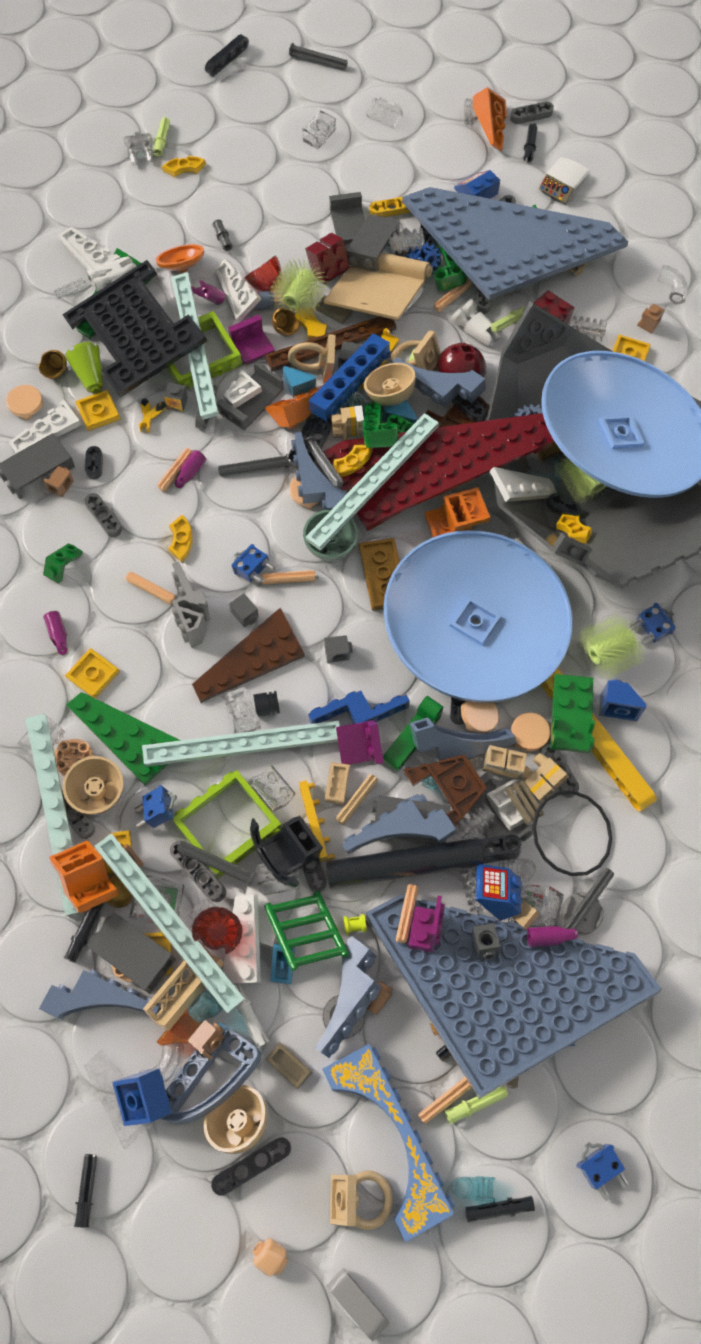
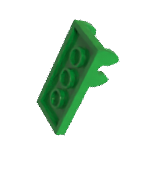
M554 674L551 750L590 753L594 745L592 732L595 725V720H592L594 678Z

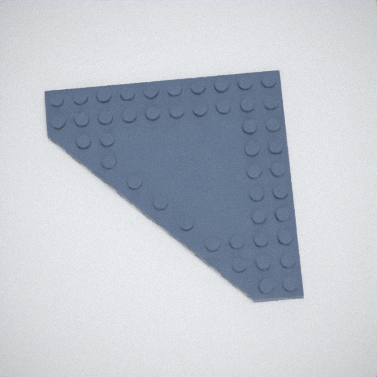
M428 187L402 197V203L488 300L626 248L629 242L609 222L433 187Z
M400 894L366 912V918L479 1099L661 991V987L635 953L627 951L624 953L613 950L614 948L584 943V940L580 939L567 940L555 946L529 947L527 930L520 924L510 921L508 923L498 921L494 917L482 914L467 913V910L451 906L444 909L439 946L435 945L434 952L432 953L408 948L412 922L407 943L402 944L396 941L405 900L404 894ZM422 899L421 901L416 900L415 906L436 910L437 903ZM494 923L500 943L499 954L489 960L484 958L477 959L471 937L473 926ZM482 941L484 945H491L488 941Z

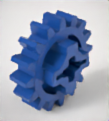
M420 242L419 246L414 244V249H408L409 253H406V258L420 261L424 259L425 262H429L430 266H432L431 275H433V270L436 271L438 266L441 265L439 249H435L434 244L429 246L428 242L425 245Z

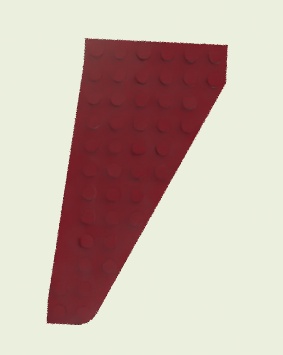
M543 413L438 427L363 505L356 515L366 530L369 531L409 508L489 473L493 467L500 468L526 455L536 454L555 445L556 442L547 428ZM406 432L398 433V438L400 439ZM364 438L341 441L326 449L323 453L333 465L334 459H341L348 455L354 445H365ZM393 446L373 448L369 460L363 467L350 475L341 477L344 483L340 489L343 491L347 490L348 493Z

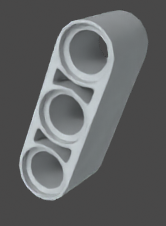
M344 1268L326 1285L332 1295L372 1342L390 1324Z

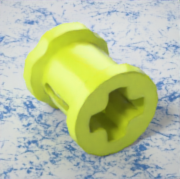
M364 914L351 918L343 916L346 935H349L351 932H367Z

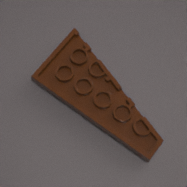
M281 608L274 612L192 684L200 703L305 657Z

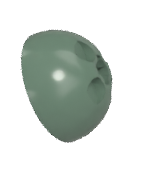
M332 509L322 510L312 515L307 520L303 529V538L308 550L317 558L326 561H335L346 557L354 549L358 539L357 525L351 518L321 551L306 541V536Z

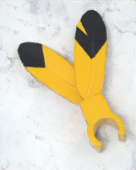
M146 398L142 399L141 409L144 418L139 424L140 432L143 427H146L147 433L150 432L151 420L166 409L165 402H160L151 409L149 401Z

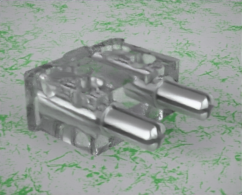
M134 132V135L123 137L132 165H134L133 159H135V164L137 165V159L147 157L148 163H150V159L151 163L153 162L152 157L154 154L151 133L140 134L139 132Z

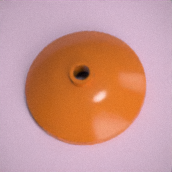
M196 244L177 246L159 254L156 257V264L162 269L169 271L186 272L202 259L205 253L204 248Z

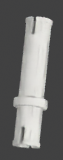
M239 983L237 986H234L244 997V1000L235 1009L242 1016L258 1049L269 1043V1040L251 1007V1001L247 999Z

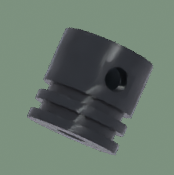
M276 691L274 693L269 692V694L267 692L253 694L257 717L270 715V713L275 714V712L277 714L280 713Z

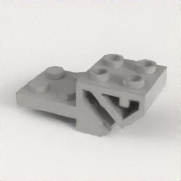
M178 561L172 564L174 571L171 574L174 579V585L181 596L172 601L174 608L171 610L176 625L181 630L184 642H189L191 648L202 644L207 632L205 621L210 620V613L201 589L193 592Z

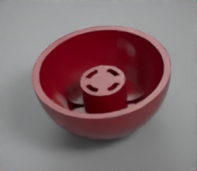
M456 343L448 346L442 351L436 362V367L441 373H466L473 370L483 378L486 375L485 358L471 344Z

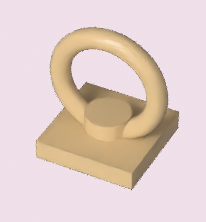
M428 331L422 340L404 342L397 346L391 354L392 362L403 350L416 347L413 351L414 360L407 361L406 363L425 370L435 371L437 368L436 362L441 352L435 331Z
M328 335L326 349L319 344L310 342L294 345L288 353L289 362L297 369L303 371H316L323 368V384H325L331 378L334 367L336 335ZM301 350H314L320 353L319 362L304 364L296 360L295 354Z
M369 1170L359 1172L356 1175H331L330 1224L356 1226L363 1230H373L382 1226L387 1221L393 1209L394 1198L392 1188L385 1177ZM366 1180L376 1182L382 1188L385 1199L382 1212L372 1220L362 1219L356 1214L359 1202L356 1186Z

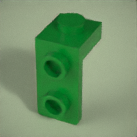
M66 544L46 557L43 575L56 583H60L63 580L65 566L80 557L83 551L74 545Z

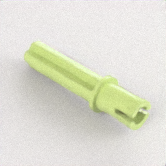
M166 117L162 118L157 137L154 139L153 154L157 157L162 156L163 149L167 144L166 137L170 119Z
M520 307L516 311L513 310L509 312V315L492 323L491 331L497 333L512 324H517L524 312L522 310L526 307Z
M503 1085L481 1099L476 1096L466 1102L462 1100L461 1104L445 1110L446 1118L450 1125L467 1116L470 1118L472 1117L471 1114L506 1098L508 1092Z

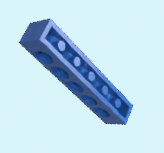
M373 333L309 399L310 412L325 421H328L331 415H335L337 410L346 404L348 398L358 391L366 377L373 370L380 367L384 360L389 358L391 354L390 342Z

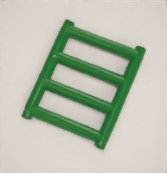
M320 891L315 892L313 896L274 905H271V903L264 904L266 914L292 971L298 970L299 966L337 956H342V958L349 956L346 945ZM316 903L321 912L279 922L276 915L278 912ZM320 921H325L329 929L287 940L283 931ZM333 938L337 948L295 958L291 949Z

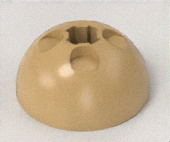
M390 363L380 366L366 377L364 381L365 391L379 405H399L406 401L414 390L416 382L415 371L411 366L404 363Z
M90 756L77 761L69 768L63 780V794L67 803L76 811L86 815L102 814L113 808L121 798L124 787L123 776L119 767L110 759L101 756Z
M241 1085L223 1104L205 1115L204 1133L210 1145L227 1154L242 1153L254 1147L262 1138L268 1120L267 1108L262 1096L254 1088Z

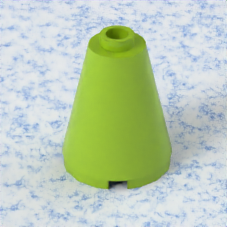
M82 342L74 345L72 351L69 349L66 351L67 361L88 392L93 394L100 392L103 388V377L98 344L95 346L93 342Z

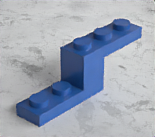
M353 691L348 693L345 698L330 701L327 706L314 708L308 714L310 724L322 723L347 712L353 724L372 720L378 722L409 708L410 700L407 694L404 696L398 695L392 698L390 702L386 704L380 703L371 710L362 691Z

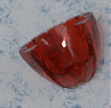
M276 255L273 256L261 267L253 270L244 278L257 290L272 293V290L274 291L275 286L282 277V269Z
M219 906L209 907L207 910L201 911L193 922V940H201L211 950L225 948V954H228L238 946L240 939H242L243 928L242 924H240L241 921L227 908Z

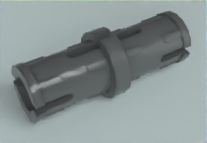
M217 219L213 222L217 240L221 242L224 251H229L233 248L229 239V233L224 228L222 220Z

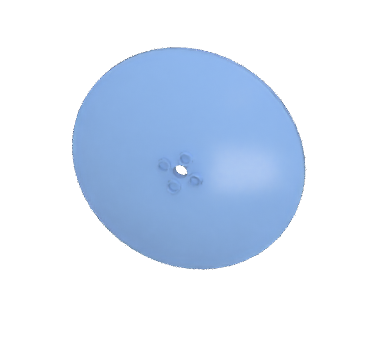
M588 351L575 354L561 361L549 374L544 384L541 400L545 423L561 451L584 473L617 491L649 498L674 496L689 490L700 481L701 409L692 396L668 374L641 359L610 351Z
M465 530L433 537L415 547L401 560L392 573L385 593L383 607L384 622L389 641L395 653L407 669L419 680L438 692L453 698L472 702H499L527 694L544 683L555 672L562 662L570 643L572 611L569 598L559 577L538 554L525 545L503 535L485 531ZM477 618L480 624L475 625L470 619Z

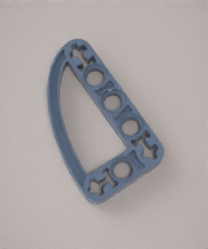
M217 1023L224 1030L223 1036L225 1038L221 1041V1045L212 1052L213 1058L211 1061L208 1058H203L197 1049L193 1051L166 1089L172 1113L161 1119L171 1124H185L200 1119L215 1110L230 1098L256 1069L262 1057L259 1049L225 1024ZM234 1040H239V1047L231 1050V1043ZM222 1049L243 1063L234 1075L212 1096L193 1108L178 1112ZM246 1050L253 1054L254 1057L250 1059L243 1052ZM193 1066H197V1073L194 1076L190 1077V1068ZM183 1084V1093L179 1096H176V1088L179 1085Z

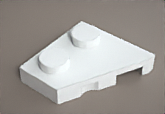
M243 370L239 372L240 377L238 380L233 381L230 388L223 395L224 400L235 408L262 392L261 386Z

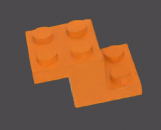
M478 487L446 495L443 497L442 508L424 513L432 538L445 533L472 530V526L489 522L491 518Z
M88 840L49 857L51 865L59 875L64 894L78 913L88 911L92 907L108 902L118 896L116 887L108 879L103 858Z

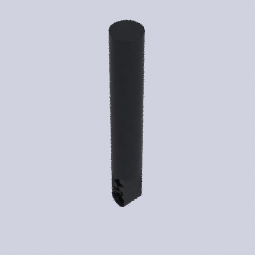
M510 834L326 861L330 889L471 868L477 867L479 864L484 865V863L515 859L521 854L522 842L517 835ZM515 844L517 848L511 850L507 848V845Z

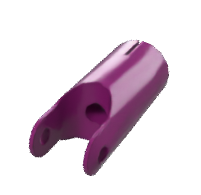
M199 280L200 287L195 288L191 286L194 294L216 305L222 304L225 300L224 291L203 280Z
M194 450L180 468L178 478L175 481L177 488H182L186 482L195 477L207 460L203 453Z
M50 611L43 616L46 628L58 653L64 655L67 653V633L60 612Z
M558 926L527 929L529 947L555 946L578 937L577 930Z

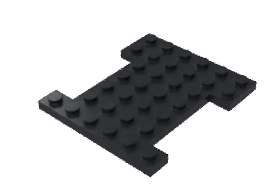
M148 260L62 314L72 330L87 321L116 362L103 369L102 373L120 398L207 342L206 336L189 314L173 323L144 283L157 275Z

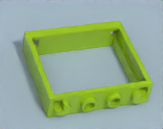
M211 311L199 316L202 333L215 328L231 353L209 363L211 378L221 376L225 372L242 366L241 354L215 312ZM174 363L167 367L175 384L185 385L186 389L194 386L191 371L180 375Z
M238 770L233 773H227L220 783L211 785L204 795L195 797L188 807L179 809L173 818L174 824L190 844L203 849L183 822L234 783L238 782L270 821L268 825L259 831L262 842L281 831L282 825ZM252 838L231 852L224 860L237 865L256 849ZM208 866L217 879L225 874Z

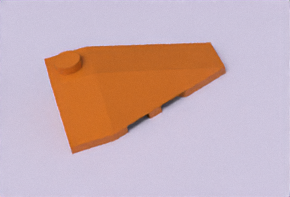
M487 87L473 96V109L490 145L501 151L503 150L504 142L503 129L506 126L504 119L507 118L506 100Z
M322 386L309 390V394L306 392L294 395L292 399L280 400L266 406L265 409L280 427L295 428L298 426L297 423L304 421L311 414L309 399Z

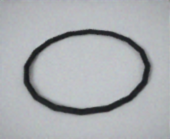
M558 791L545 798L536 810L532 826L534 843L546 863L554 870L569 876L589 875L601 868L610 854L613 838L610 822L600 805L585 794L576 791ZM574 794L587 799L600 811L606 822L609 837L606 854L598 865L586 872L572 873L558 868L545 856L538 843L536 825L539 813L549 800L559 795Z

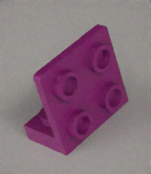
M259 314L228 327L229 337L241 354L244 364L275 352L274 347L263 331L262 319Z
M374 720L336 727L341 764L350 765L372 760L375 764L384 763L378 724Z
M442 896L437 897L436 910L415 906L408 945L409 949L433 953L434 946H439L445 904H441Z

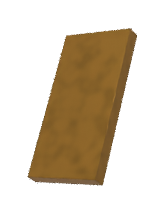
M395 538L359 543V551L372 611L383 609L389 580L400 563Z

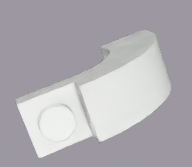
M232 887L231 890L226 888L224 900L234 903L235 896L258 895L260 946L273 950L277 937L264 908V904L270 903L269 900L258 890L251 887L247 888L246 894H243V890Z

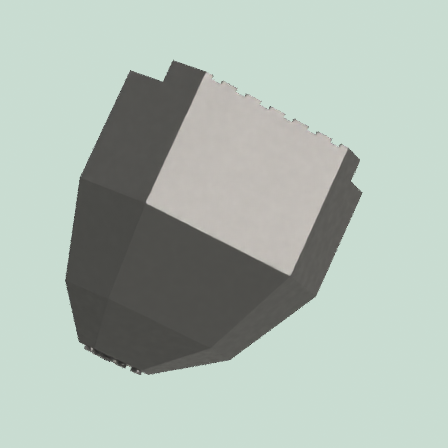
M529 302L502 349L487 421L514 417L515 413H518V409L523 410L524 405L530 407V404H533V407H536L539 404L540 408H542L541 400L544 384L552 370L566 358L588 351H614L586 336L534 303ZM692 397L701 409V401ZM563 452L543 461L540 460L537 453H531L500 467L501 469L548 478L554 484L557 493L577 502L581 506L579 514L580 523L592 528V535L586 544L569 537L566 532L557 529L556 524L561 515L548 508L547 502L549 498L505 502L494 481L497 504L500 509L555 554L583 566L595 577L621 589L628 586L631 581H640L651 576L652 572L658 569H667L676 565V561L681 559L687 560L698 555L699 551H701V479L689 490L663 498L639 497L610 487H605L598 494L593 493V495L587 497L585 493L584 496L580 497L578 496L580 493H578L576 485L572 487L565 485L572 480L570 479L571 477L567 478L565 477L567 474L558 473L565 468L563 467L567 465L565 463H569V461L561 460H569Z

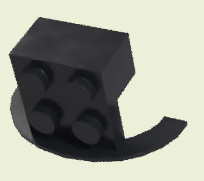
M300 815L284 823L279 833L263 842L259 833V825L252 818L250 835L264 865L280 883L292 888L298 887L300 883L295 876L289 877L288 875L318 859L323 847Z

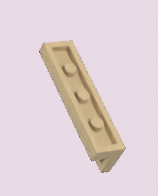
M200 943L221 969L224 965L221 958L211 955L204 944ZM183 961L143 1010L157 1026L170 1031L205 986L188 964ZM186 969H190L189 976L186 980H182L183 972ZM176 985L175 993L168 997L169 989ZM162 1002L160 1011L155 1015L152 1009L157 1003Z

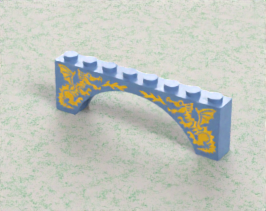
M370 1044L323 1068V1072L332 1091L358 1094L379 1106L393 1121L402 1137L407 1152L409 1174L406 1194L398 1213L394 1217V1221L404 1241L407 1242L454 1215L452 1209L455 1206L449 1194L445 1196L441 1189L444 1184L438 1172L434 1174L430 1167L433 1162L427 1151L423 1152L419 1145L422 1143V1139L418 1131H412L409 1124L412 1121L406 1108L402 1110L399 1104L401 1097L396 1088H391L388 1082L391 1080V1077L385 1067L381 1068L378 1062L381 1057L376 1047L371 1048Z

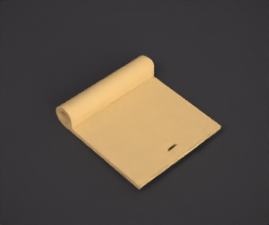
M381 253L378 258V271L350 265V268L346 270L324 299V303L399 320L424 282L431 276L432 266H430L429 262Z

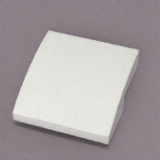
M560 157L546 174L573 187L575 190L587 176L589 169L573 160Z
M519 777L486 794L492 808L510 831L525 823L505 792L507 788L521 781ZM514 790L515 795L517 796V798H518L519 801L521 802V799L519 798V796L517 795L516 791ZM524 807V809L526 810L527 814H528L529 817L531 818L530 813L528 812V810L526 809V807Z

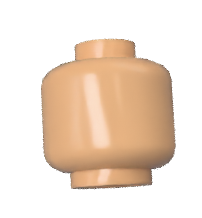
M272 1238L266 1239L264 1242L259 1241L252 1252L255 1255L253 1259L254 1266L267 1276L279 1275L288 1261L286 1249Z

